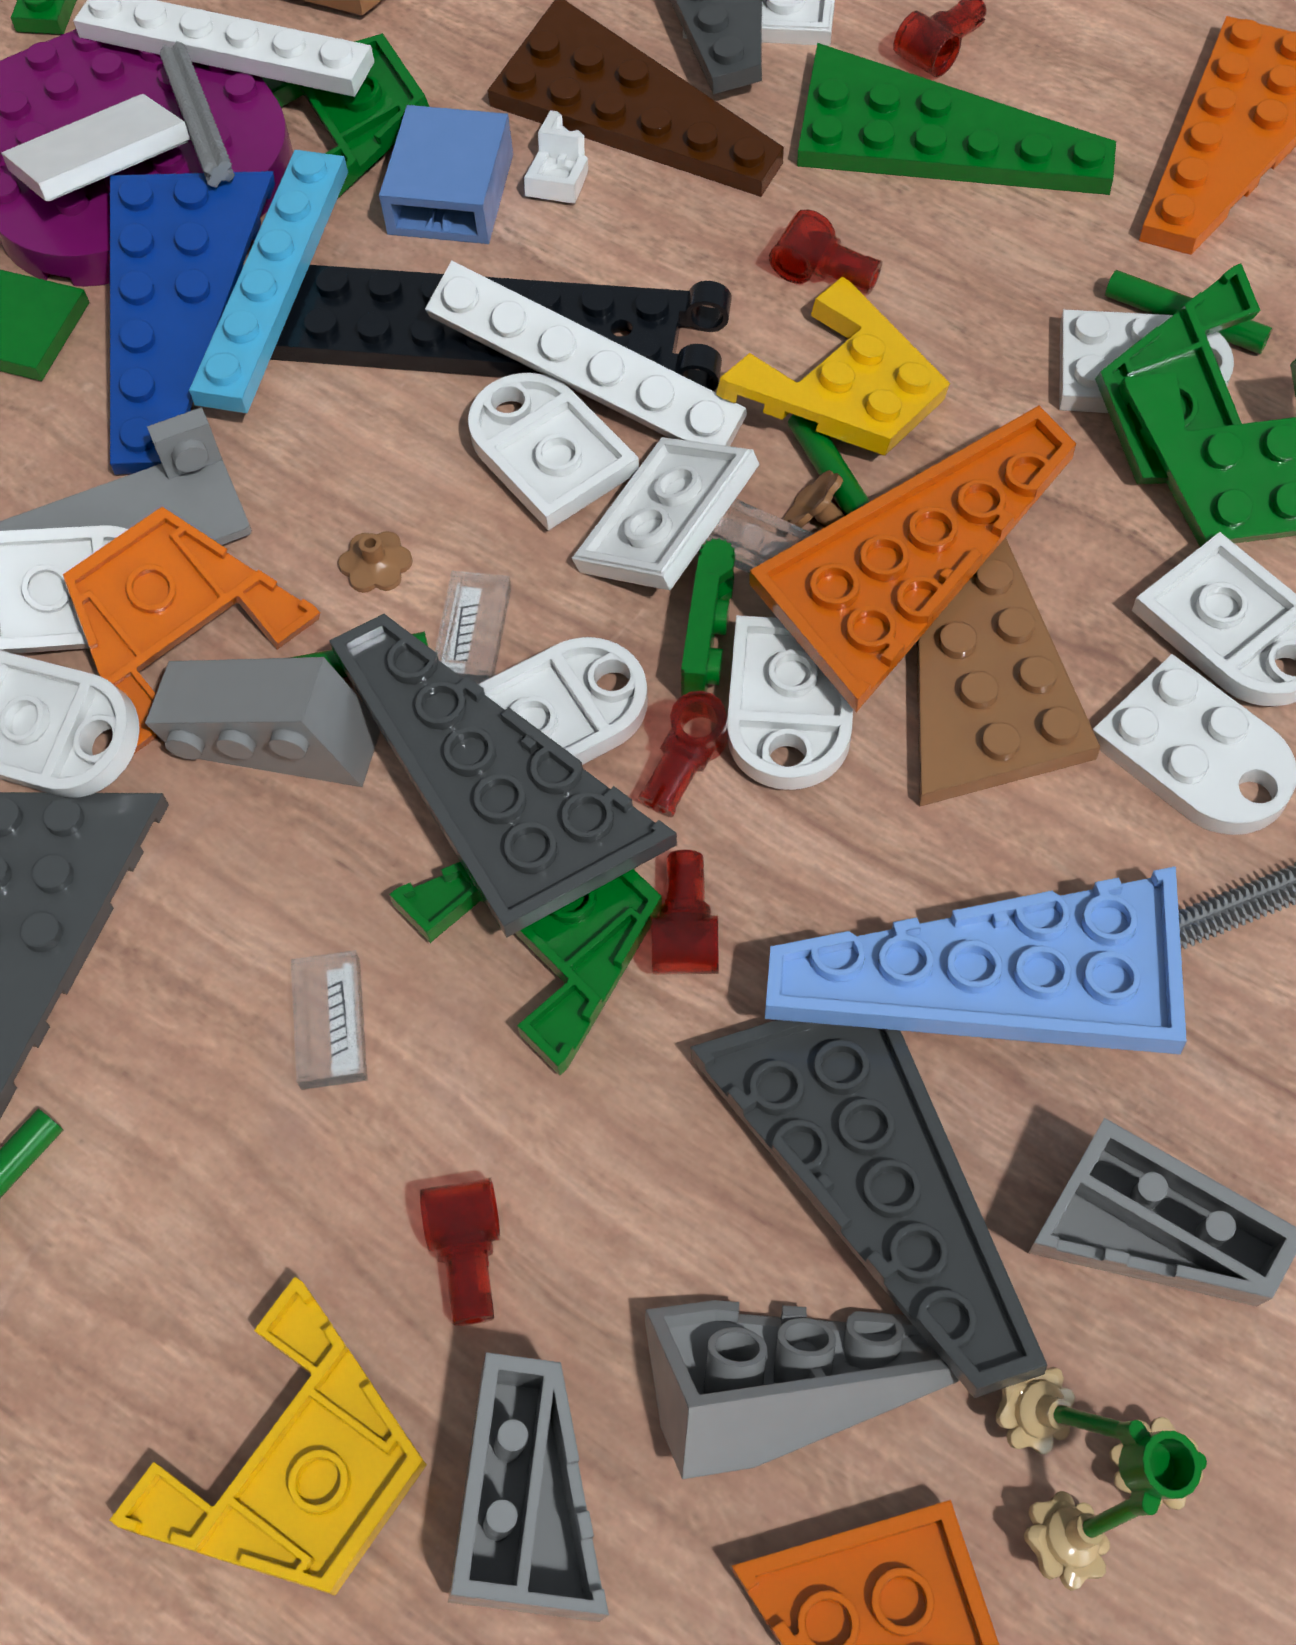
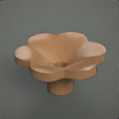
M831 470L824 472L813 484L806 486L798 494L794 505L785 514L784 521L797 530L806 525L813 517L824 528L842 518L843 512L831 500L841 486L843 478L838 473L834 474Z
M385 531L379 534L361 533L356 535L350 542V550L339 557L338 564L342 574L350 578L352 588L358 592L365 593L372 591L374 588L383 591L395 589L401 583V573L410 569L413 560L411 552L401 546L399 536L394 532Z

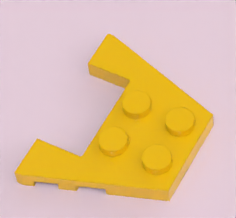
M842 276L815 298L811 316L848 338L844 344L800 382H795L749 353L720 377L716 395L733 403H736L738 395L765 404L764 414L782 420L791 413L817 422L816 432L885 456L944 401L950 382L848 279Z
M294 1277L254 1331L262 1339L309 1372L311 1376L217 1503L212 1506L162 1466L153 1462L109 1521L117 1527L134 1534L335 1596L427 1464L312 1293L302 1281Z

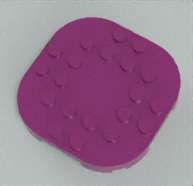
M75 29L46 42L35 43L24 51L0 60V242L9 258L28 274L43 280H47L50 274L71 278L74 286L82 287L110 284V176L48 202L8 170L1 152L140 94H145L184 121L160 55L80 38ZM192 62L197 73L196 76H198L199 83L204 91L203 94H205L209 109H211L210 112L214 117L213 120L217 124L216 127L220 132L219 135H221L224 147H226L225 150L229 155L228 158L232 163L231 169H233V172L273 171L276 185L270 200L267 199L260 216L262 217L267 213L293 154L281 106L260 76ZM190 138L185 144L112 175L204 172Z

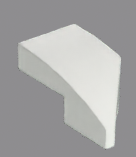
M550 110L538 131L539 151L524 177L525 196L575 204L588 173V158L585 156L584 135L579 130L568 131L563 126L562 115L558 111Z

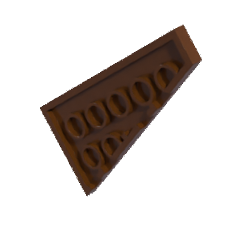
M554 0L487 90L489 105L496 109L543 124L550 110L558 111L562 115L563 126L568 131L579 130L586 139L762 197L783 164L784 147L566 0Z

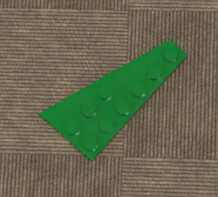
M817 43L798 147L797 166L1110 195L1114 178L1116 141Z

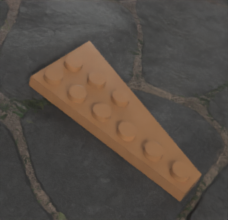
M1005 537L917 641L918 756L920 757L919 807L1097 759L1100 750L1098 740Z

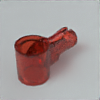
M961 0L948 11H938L930 17L921 11L911 12L899 26L895 35L893 50L897 55L930 75L940 77L955 62L961 48L962 38L985 22L983 17L987 12L986 5L983 0Z
M809 209L800 210L794 214L769 254V262L773 270L788 282L795 284L805 283L811 279L812 275L822 280L827 276L836 280L843 276L858 290L867 295L871 293L876 285L882 266L881 260L866 256L841 245V239L835 236V230L831 222L817 211Z
M691 691L681 696L673 705L670 714L671 729L660 747L664 754L646 787L638 796V800L648 808L654 810L656 805L660 807L659 813L664 816H674L676 807L696 772H703L708 762L719 757L726 747L728 741L726 709L721 700L712 693ZM700 717L710 719L716 725L715 729L704 737L690 736L683 730L690 720Z
M684 849L671 852L667 856L665 903L660 907L659 916H652L653 975L719 974L718 915H711V908L705 902L704 857L700 852Z
M485 1178L421 1189L420 1205L425 1240L429 1252L436 1251L437 1261L445 1263L452 1324L455 1326H467L492 1321L494 1319L488 1256L494 1252L492 1241L500 1240L498 1209L492 1179Z

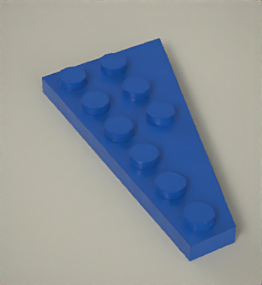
M273 171L233 172L235 174L234 178L230 182L221 180L217 188L207 184L204 173L110 175V465L114 475L133 474L161 464L162 462L147 426L191 411L193 399L189 389L242 271L251 241L256 239L259 232L261 213L266 200H270L276 185Z

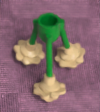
M1056 1367L1046 1368L1045 1374L1001 1389L1002 1398L995 1416L998 1425L1008 1429V1444L1015 1449L1030 1447L1037 1453L1048 1454L1053 1447V1438L1057 1440L1067 1438L1070 1433V1426L1119 1439L1121 1442L1113 1446L1109 1452L1110 1460L1119 1467L1113 1478L1114 1485L1117 1489L1131 1494L1129 1499L1096 1516L1090 1504L1082 1502L1075 1505L1070 1494L1065 1491L1057 1492L1050 1501L1036 1502L1029 1507L1028 1514L1034 1525L1026 1529L1024 1539L1037 1556L1041 1574L1049 1580L1060 1576L1064 1587L1073 1591L1079 1589L1086 1579H1099L1106 1573V1564L1101 1556L1109 1551L1110 1541L1104 1534L1105 1532L1138 1516L1154 1515L1162 1507L1163 1503L1169 1509L1180 1510L1183 1508L1187 1496L1193 1493L1204 1477L1202 1470L1206 1468L1207 1460L1204 1454L1198 1452L1197 1442L1177 1432L1170 1420L1165 1417L1154 1419L1149 1427L1146 1422L1139 1419L1123 1422L1073 1409L1072 1405L1075 1402V1395L1072 1390L1062 1387L1064 1380L1062 1371Z

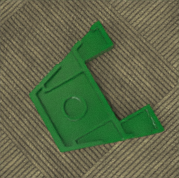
M383 33L354 41L371 45L374 57V64L355 97L261 77L281 107L304 95L337 146L325 154L345 157L348 174L338 198L395 144L407 105L430 107L425 94Z
M1242 263L1231 267L1216 282L1202 293L1197 294L1167 321L1154 328L1101 370L1095 378L1137 484H1165L1169 477L1154 450L1148 449L1139 432L1142 426L1130 404L1125 405L1120 395L1118 385L1124 377L1177 371L1187 430L1242 424L1207 339V335L1251 320L1261 311Z
M1295 359V360L1290 364V368H1291L1292 380H1293L1294 391H1295V397H1296V359ZM1177 371L1124 377L1118 385L1120 395L1125 405L1130 404L1142 426L1139 432L1148 449L1154 450L1169 477L1166 483L1200 547L1219 532L1234 544L1296 536V417L1187 430Z
M461 862L441 869L442 876L414 888L410 882L396 888L389 894L393 906L430 943L481 901L484 902ZM634 869L515 933L565 983L517 1025L520 1036L559 1076L568 1069L663 907L662 895Z

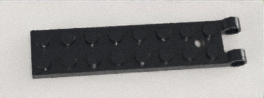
M309 265L270 360L495 377H505L517 373L542 374L429 317L425 308L444 274ZM486 277L712 391H715L718 387L722 358L717 350L704 344L687 345L680 350L679 354L676 353L680 326L693 327L704 332H715L727 325L732 295L729 289L721 283L701 281L694 284L689 291ZM702 305H708V306H712V307H715V308H709V307H705V306H702ZM618 331L631 332L630 334L622 337L613 334Z

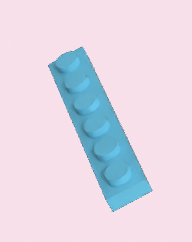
M294 150L189 389L196 406L248 413L347 177L348 169L344 156Z

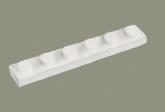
M87 0L73 20L80 38L160 55L164 45L173 48L176 41L186 45L185 47L190 55L191 62L353 97L356 96L374 64L371 45L158 0Z
M452 260L425 308L429 317L544 375L563 382L569 388L668 438L730 446L747 416L746 407L724 400L717 396L716 392Z

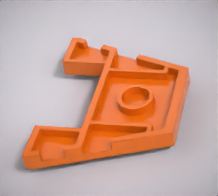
M160 507L63 574L64 582L99 676L107 679L126 693L137 710L139 717V739L134 754L158 737L145 724L156 693L140 675V671L236 603L242 606L277 650L319 620L320 612L313 604L305 599L299 600L279 587L276 580L260 570L255 571L227 553V548L164 507Z

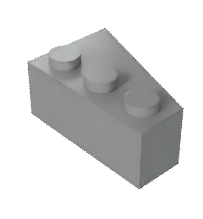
M324 657L169 661L145 721V724L165 742V747L168 751L184 759H201L363 787L380 734V729L365 704Z
M1104 1118L1033 1243L1029 1254L1257 1307L1273 1299L1296 1255V1227Z
M488 1352L485 1354L448 1603L600 1622L609 1615L593 1544L594 1534L590 1513L587 1511L578 1465L579 1455L561 1362Z

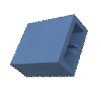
M415 105L406 106L379 193L387 235L481 244L490 243L513 158L511 131L507 113Z

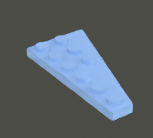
M1176 866L1154 870L1151 878L1121 883L1119 877L1095 882L1092 890L1060 896L1053 891L957 909L952 911L951 918L919 923L917 917L893 922L892 929L860 936L846 931L770 946L765 1019L1181 1055L1187 1039Z

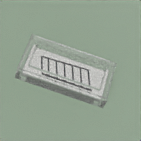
M461 571L451 572L435 652L439 661L462 678L468 676L477 684L495 676L511 593L510 576Z
M356 950L291 959L297 1084L301 1090L368 1081L360 959Z

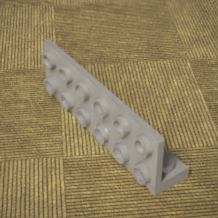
M202 407L147 426L162 462L161 464L0 521V531L100 525L130 529L160 507H164L221 545L248 536L252 532Z

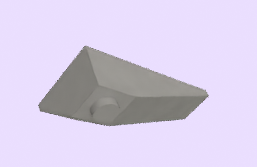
M719 1300L646 1309L645 1326L660 1427L682 1479L755 1468L960 1380L909 1319L901 1314L855 1311L848 1316L847 1322L806 1318V1307L783 1305L781 1317L739 1314V1302Z

